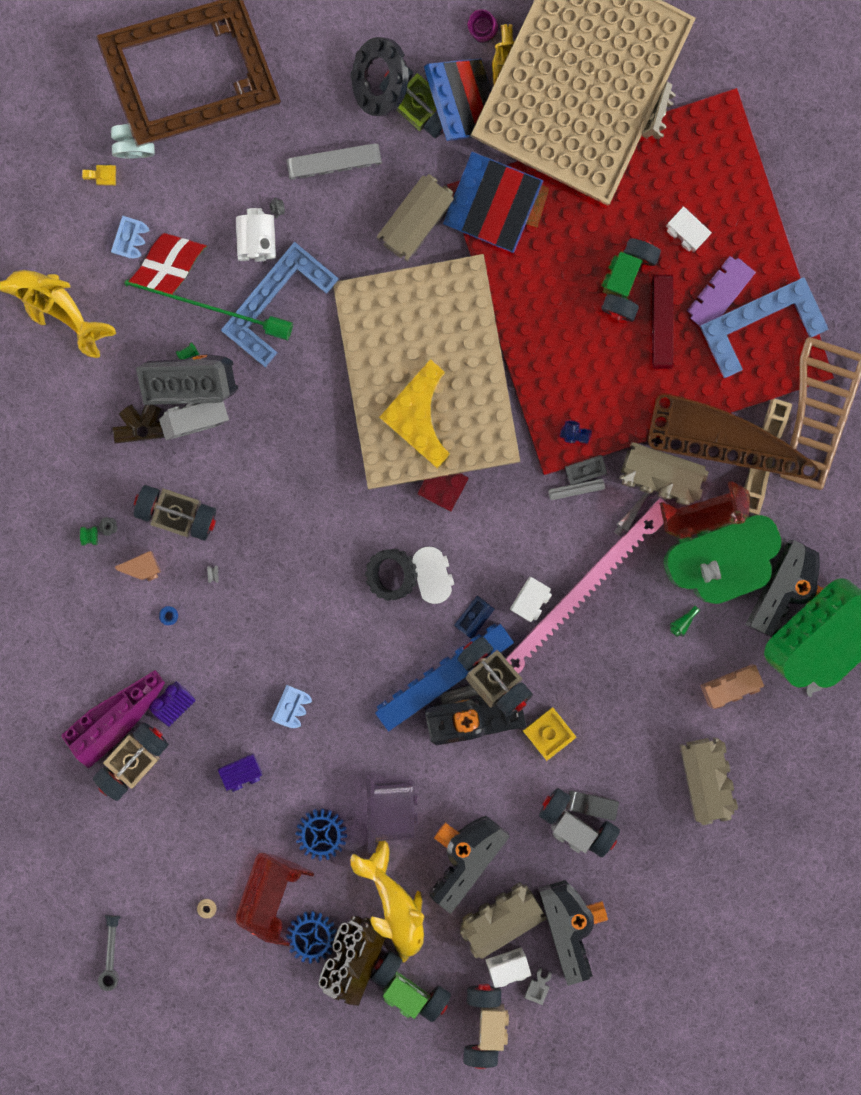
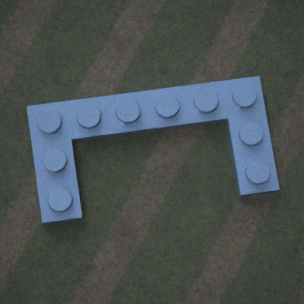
M294 242L235 313L257 319L297 270L326 294L332 289L339 278ZM232 316L221 331L266 368L277 355V352L249 329L253 322Z
M805 277L700 326L724 378L743 370L727 335L791 304L795 305L809 337L828 330V326Z

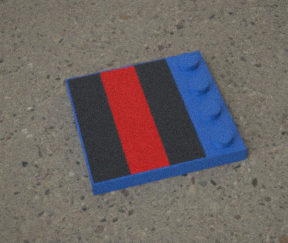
M482 58L430 63L423 66L446 140L472 138L470 135L492 91Z
M471 152L453 197L454 200L449 207L443 224L514 253L543 180Z

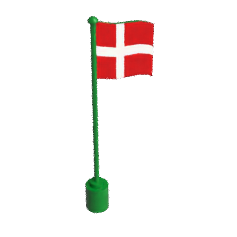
M163 233L157 239L142 266L130 280L127 279L124 282L126 287L128 285L263 325L266 335L286 341L289 340L293 329V322L270 316L269 319L266 318L263 322L173 295L188 276L198 256L208 246L167 233Z

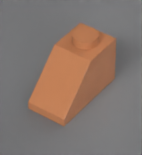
M152 551L115 566L117 571L141 580L147 579L148 582L158 578V573L161 572Z

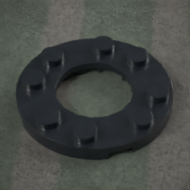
M374 37L366 41L359 51L356 52L353 68L350 73L357 104L364 112L372 116H387L392 110L395 111L402 103L408 86V67H405L403 60L405 54L401 47L390 38ZM382 58L389 68V84L382 95L376 96L371 92L370 82L367 81V77H369L368 69L370 64H373L374 59Z

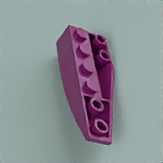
M154 670L85 713L61 735L75 758L88 769L94 765L140 720L161 691L165 681Z

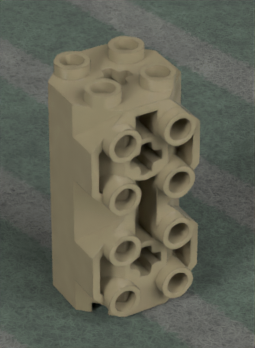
M428 174L427 177L423 175L377 235V240L380 242L383 239V245L399 258L405 256L404 260L408 262L422 245L433 227L438 224L454 200L452 197L453 192L446 186L442 188L438 185L437 179L432 175Z
M634 442L630 444V447L633 449L627 451L621 469L624 475L619 477L622 480V485L631 488L636 485L640 487V491L649 494L656 491L658 492V497L667 500L672 497L677 499L676 503L685 506L700 500L703 491L700 487L703 482H706L709 471L705 470L706 466Z
M713 737V741L705 738L686 742L687 746L680 744L695 821L701 823V825L712 824V820L720 819V821L731 820V815L734 814V810H738L736 798H733L731 792L734 791L732 779L727 778V772H730V765L724 758V753H727L725 742H722L718 737Z
M521 882L511 887L512 891L505 894L503 892L497 895L494 904L484 903L475 914L470 912L462 917L460 934L465 942L469 941L471 943L469 945L470 950L475 958L480 957L483 959L547 919L527 884L522 885Z

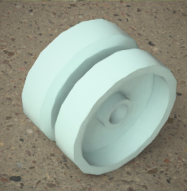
M128 124L117 125L111 128V138L118 141L112 145V155L114 157L130 159L148 158L155 155L153 143L136 147Z

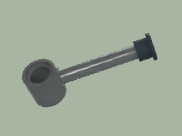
M106 915L105 918H107L108 926L106 969L99 976L98 985L104 991H111L119 983V975L113 970L116 927L121 916ZM110 975L114 980L113 984H106L104 976Z

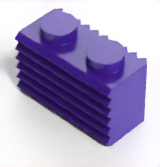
M175 681L166 688L159 698L153 700L149 709L155 717L170 727L196 700L186 688Z
M254 753L218 769L226 791L231 789L232 792L243 788L242 784L246 782L253 784L260 781V776L263 775Z

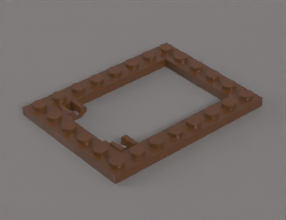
M218 0L96 36L136 147L281 103L243 0ZM223 21L224 25L219 26L218 22ZM211 25L215 37H219L224 33H231L232 38H236L248 70L246 79L233 83L237 95L149 122L123 50ZM248 87L249 92L244 93L243 88Z

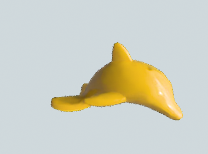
M19 270L13 272L6 280L0 281V291L19 298L24 303L27 314L36 323L46 325L43 314L46 313L73 329L77 333L79 350L89 357L100 358V351L95 341L116 334L115 328L109 324L85 322L75 302L64 289L70 288V284L59 280V276L56 274L46 276L35 271Z
M381 839L370 859H363L353 854L350 859L351 867L358 876L374 881L382 900L385 919L372 916L370 919L374 930L382 937L392 940L402 962H406L410 956L420 951L424 941V915L421 913L422 895L420 891H417L414 900H412L410 895L386 874L389 862V846L386 841Z

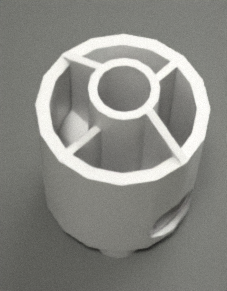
M261 208L247 209V215L237 216L238 261H249V258H254L255 262L275 259L274 216L265 214Z

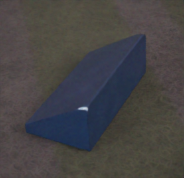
M476 596L454 626L472 639L495 609L479 596Z

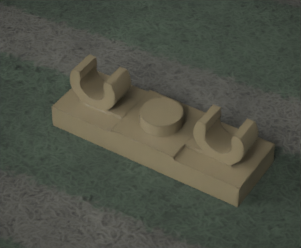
M668 81L642 133V136L645 138L653 135L654 138L660 139L664 136L660 131L666 129V125L661 123L667 112L666 107L673 105V102L669 99L676 96L671 91L672 84Z

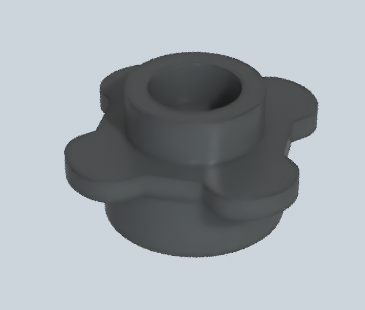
M276 197L270 203L271 214H274L275 218L285 213L282 199L277 200Z

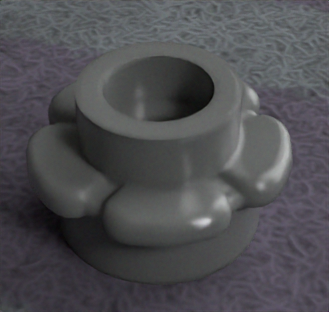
M104 517L98 526L99 531L103 532L105 536L114 534L118 528L116 520Z

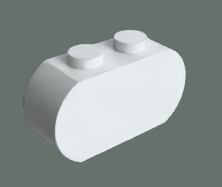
M434 547L421 548L415 553L412 560L413 564H416L417 567L415 570L418 572L417 581L421 596L429 603L438 604L450 596L451 586L454 585L452 574L448 575L446 567H449L447 555L443 556L442 552Z

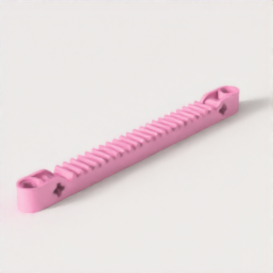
M662 498L658 499L505 658L510 665L512 664L510 661L512 658L515 660L519 658V666H513L518 674L525 666L524 657L531 658L530 651L537 652L536 645L542 647L541 640H548L546 634L553 635L552 628L559 629L557 623L564 624L563 617L569 619L567 613H574L573 606L579 608L578 601L585 602L583 596L590 597L589 590L596 591L594 585H601L599 579L606 580L605 573L611 575L610 568L617 569L615 563H623L621 557H628L626 551L632 553L633 549L631 546L638 547L637 540L643 542V534H653L674 513V510ZM644 521H651L652 528L645 529Z

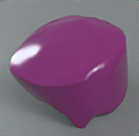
M485 9L474 11L467 22L471 36L479 43L491 40L498 32L497 20Z

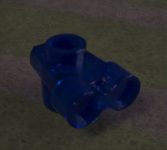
M568 420L565 421L561 429L560 437L564 438V441L567 443L579 441V443L588 444L591 439L592 430L579 429V422Z

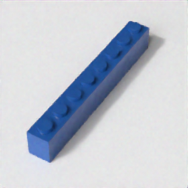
M496 623L486 629L487 633L483 636L478 634L470 640L474 642L478 638L484 637L493 647L491 654L496 650L502 652L514 643L501 624L496 625ZM464 645L454 651L456 655L452 658L447 656L441 660L438 668L434 670L431 667L424 672V678L421 680L416 678L408 684L409 688L403 692L400 689L393 694L392 697L394 699L387 703L385 700L376 706L378 710L375 711V714L388 732L467 677L470 671H467L457 659L464 651Z

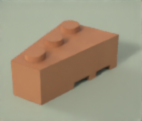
M752 664L700 686L708 706L717 709L725 706L730 701L735 702L742 699L748 693L752 695L760 692V688L764 687L757 666Z

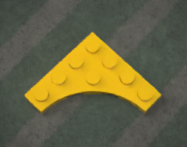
M430 359L379 418L438 469L450 453L442 446L433 429L431 401L436 386L445 374V371Z

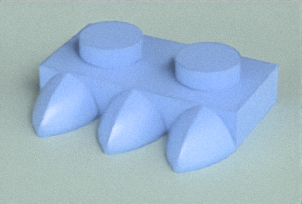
M122 216L111 253L129 259L140 257L141 253L134 246L145 244L144 239L138 233L148 232L149 228L141 221Z
M286 685L271 720L289 728L300 727L301 723L295 716L306 714L305 708L300 704L311 703V697L302 690Z

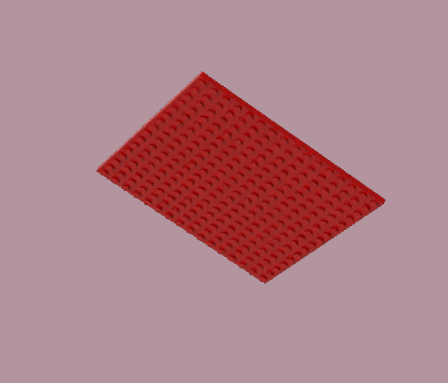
M737 88L667 111L661 123L666 125V129L660 131L664 136L656 139L653 135L648 138L641 135L608 206L520 161H516L506 166L543 180V183L515 252L512 253L463 232L470 256L484 254L499 343L544 475L565 469L564 466L628 448L632 442L639 444L648 441L655 400L659 394L667 393L692 399L732 413L799 390L800 356L809 335L794 304L727 335L743 370L726 378L723 377L700 326L690 319L692 315L687 312L695 300L702 304L698 296L706 285L714 288L709 282L717 271L721 270L723 273H726L721 266L729 256L735 260L739 258L756 273L723 315L801 279ZM460 180L447 184V187L453 192L452 197L455 195ZM683 207L712 232L695 252L692 250L687 251L681 245L682 241L678 237L674 238L667 232L668 228L666 225ZM630 238L644 239L659 248L661 253L655 266L640 265L627 297L629 301L639 306L635 319L633 321H619L610 317V314L602 310L607 294L603 293L604 287L601 285L605 275L611 272L609 265L614 255L618 256L620 252L624 253L628 240ZM653 275H673L672 369L652 368ZM820 334L811 337L822 341ZM812 346L808 357L829 364L825 350ZM807 365V377L821 382L834 378L831 372ZM666 397L659 401V405L663 408L670 404V400ZM662 416L655 420L657 426H663L666 423V419Z

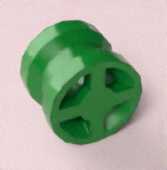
M92 526L91 528L80 527L81 546H86L89 543L98 545L97 526Z

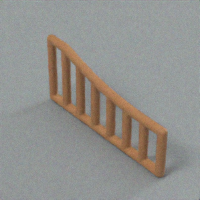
M811 337L806 339L800 356L799 402L790 445L797 449L798 443L827 452L824 463L810 459L817 466L818 470H821L818 482L780 474L781 478L817 490L824 488L861 380L860 353ZM814 346L858 361L855 372L808 357L811 347ZM807 365L852 379L849 391L807 377ZM807 385L845 397L846 400L843 408L841 409L806 397ZM806 405L840 416L837 426L834 427L804 417ZM803 424L834 434L831 444L828 445L800 436ZM788 461L785 464V470L790 471L792 461Z

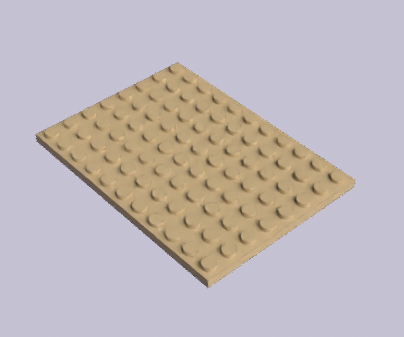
M534 0L470 137L608 206L696 18L662 0Z
M484 254L348 279L334 284L338 317L369 490L521 462ZM430 359L445 371V374L436 386L431 401L433 429L442 446L450 453L438 469L379 418Z

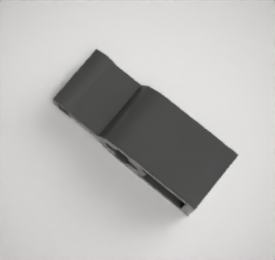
M570 790V800L566 810L612 821L616 820L619 806L618 800Z

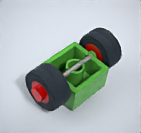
M391 951L387 952L382 959L380 958L376 962L375 970L370 978L374 983L384 988V1001L391 1007L397 1006L401 1009L400 1013L407 1018L411 1016L415 1019L419 1013L428 1021L434 1022L447 1009L451 993L438 985L428 995L422 988L397 972L402 959Z

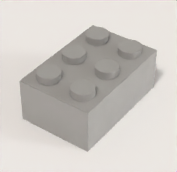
M224 402L189 403L182 407V409L179 406L168 409V411L164 412V416L159 418L166 441L214 428L229 420Z

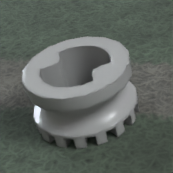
M218 566L214 568L207 567L208 583L212 581L219 583V575H217Z

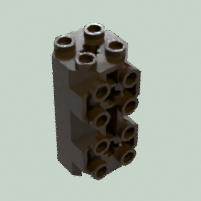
M352 915L348 923L344 922L340 925L333 943V950L337 954L335 958H330L326 961L319 979V987L322 988L323 993L338 1001L339 999L345 1000L344 1003L359 1006L386 938L374 930L369 918L364 917L362 919Z

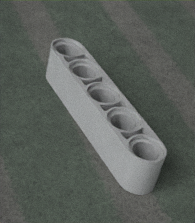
M379 144L298 156L286 160L290 180H294L296 177H312L318 173L319 175L334 173L336 170L341 172L353 170V167L359 169L370 167L371 164H382Z

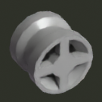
M716 560L708 565L705 563L700 564L705 583L710 582L711 579H721L720 569Z

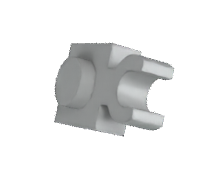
M539 968L536 973L537 981L531 979L524 998L543 1005L550 988L545 983L551 979L552 974L548 972L546 977H541L542 968Z

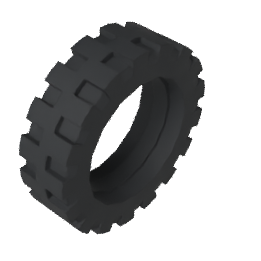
M386 549L377 552L376 555L370 558L371 561L367 563V571H365L366 583L370 586V591L377 594L378 598H384L386 601L397 600L406 597L407 594L413 591L412 588L416 586L417 582L415 580L418 578V572L415 569L417 567L416 564H413L412 557L407 556L405 551ZM386 559L396 560L403 568L404 582L397 590L387 589L379 579V567Z

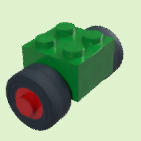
M630 238L624 253L620 252L618 256L614 255L609 265L611 272L605 275L601 285L604 287L603 293L607 294L602 310L610 314V317L619 321H633L635 319L639 306L629 301L627 297L640 265H656L661 253L659 248L647 240Z

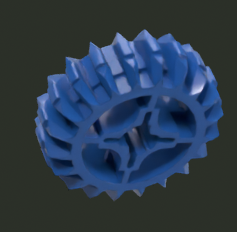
M321 808V814H318L317 810L314 809V816L307 812L308 820L303 817L300 819L304 825L297 824V828L302 831H296L295 833L296 836H301V838L296 840V843L303 842L299 849L307 848L304 855L307 856L309 852H312L311 859H314L317 854L319 855V861H322V855H325L326 860H329V853L336 857L335 849L341 852L342 848L339 844H346V841L341 838H347L346 833H341V831L347 829L346 826L340 827L344 820L336 821L338 818L337 813L331 817L332 810H329L328 814L325 815L324 808ZM319 819L328 821L322 827H318L311 823ZM332 825L337 830L336 842L332 840L328 833ZM307 827L314 834V839L310 844L305 835ZM326 829V838L317 840V831L320 830L321 832V830L324 831ZM321 842L331 846L324 850L315 849Z
M315 911L311 912V917H308V913L304 912V919L297 915L298 922L292 920L291 924L294 927L288 926L287 928L291 933L286 934V938L292 940L286 944L287 946L293 945L289 951L290 953L297 951L295 954L296 959L302 955L301 962H304L307 957L309 958V964H312L313 958L319 963V956L326 960L327 955L325 952L330 955L333 953L329 947L333 948L334 942L331 941H334L335 936L332 934L337 933V929H330L334 922L327 924L326 922L329 917L326 916L322 920L321 912H319L318 917H314ZM306 923H314L310 930L299 929ZM319 925L325 929L328 940L318 934ZM316 929L314 933L316 940L313 939V942L311 941L308 946L309 937L307 935H310ZM296 935L304 939L306 943L304 950L298 945ZM313 945H325L319 951L309 952Z

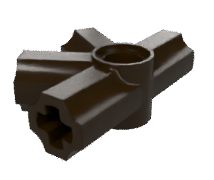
M132 404L124 408L118 415L127 426L112 427L114 444L136 441L144 442L165 438L160 422H156L161 408L153 404L145 405L141 415ZM139 428H146L148 434L145 437L138 436L137 430Z

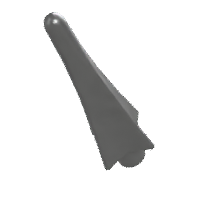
M645 492L632 509L616 524L618 526L614 531L616 535L621 536L624 531L628 532L649 493Z

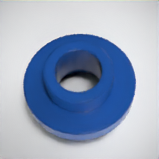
M164 607L159 613V619L164 625H173L178 620V612L174 607ZM167 612L172 613L170 620L165 617Z

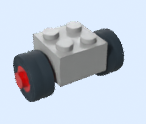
M556 788L543 801L539 817L552 825V834L562 843L566 840L569 842L570 848L577 853L581 851L586 853L589 849L599 857H604L616 845L620 829L611 822L605 821L596 831L565 810L570 796L561 789Z

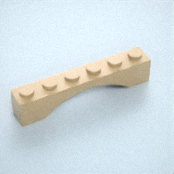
M771 399L762 428L781 438L792 404L778 399ZM754 454V456H753V459H752V462H751V463H754V462L756 461V455H755V454ZM768 458L765 465L771 467L774 458ZM749 469L737 510L754 515L760 514L770 472Z

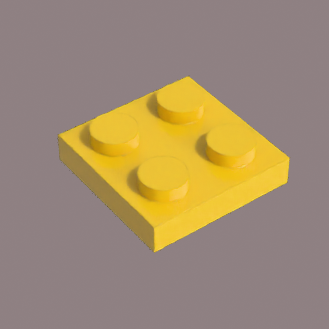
M553 707L523 730L546 761L577 738Z

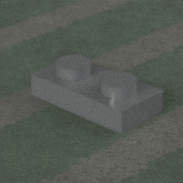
M602 455L564 466L570 485L607 474Z

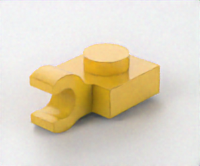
M96 165V171L82 170L83 180H96V185L116 186V165Z

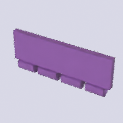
M729 256L721 266L726 273L718 270L709 282L714 288L706 285L699 294L698 299L702 301V304L695 300L688 308L687 312L692 315L690 319L699 326L722 316L756 273L739 258L735 260Z

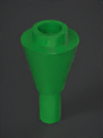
M694 606L687 614L670 623V631L676 637H684L693 621L692 619L700 612V609Z

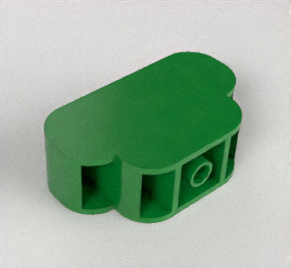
M745 514L732 518V523L727 521L714 525V530H710V528L697 532L698 536L696 537L689 535L679 539L680 543L670 547L664 556L663 565L668 579L679 588L693 589L695 595L700 600L713 604L726 602L763 587L768 583L772 574L769 560L776 556L781 548V536L776 524L767 516L754 515L747 517ZM716 560L720 569L721 579H711L710 582L705 583L700 564L705 563L708 565Z
M844 578L836 579L829 583L767 642L764 656L770 666L791 685L799 688L806 687L813 682L819 687L828 688L842 680L861 662V589Z

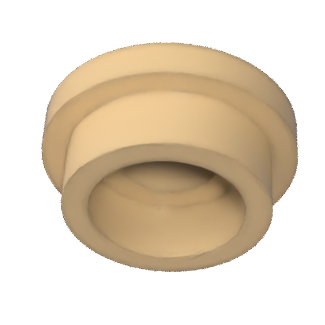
M210 899L200 901L197 906L198 914L203 918L213 917L217 910L215 902ZM204 906H209V907H210V911H209V912H205V911L203 910V907H204Z

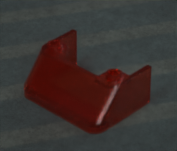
M730 481L728 482L730 490L728 494L678 509L661 502L659 504L665 532L683 540L686 537L692 538L691 535L728 524L744 523L745 519L749 517V490Z
M259 853L255 858L236 913L237 925L264 942L289 946L290 942L280 937L283 925L282 921L276 917L288 881L294 883L298 881L301 874L313 877L314 873L297 863L271 854Z

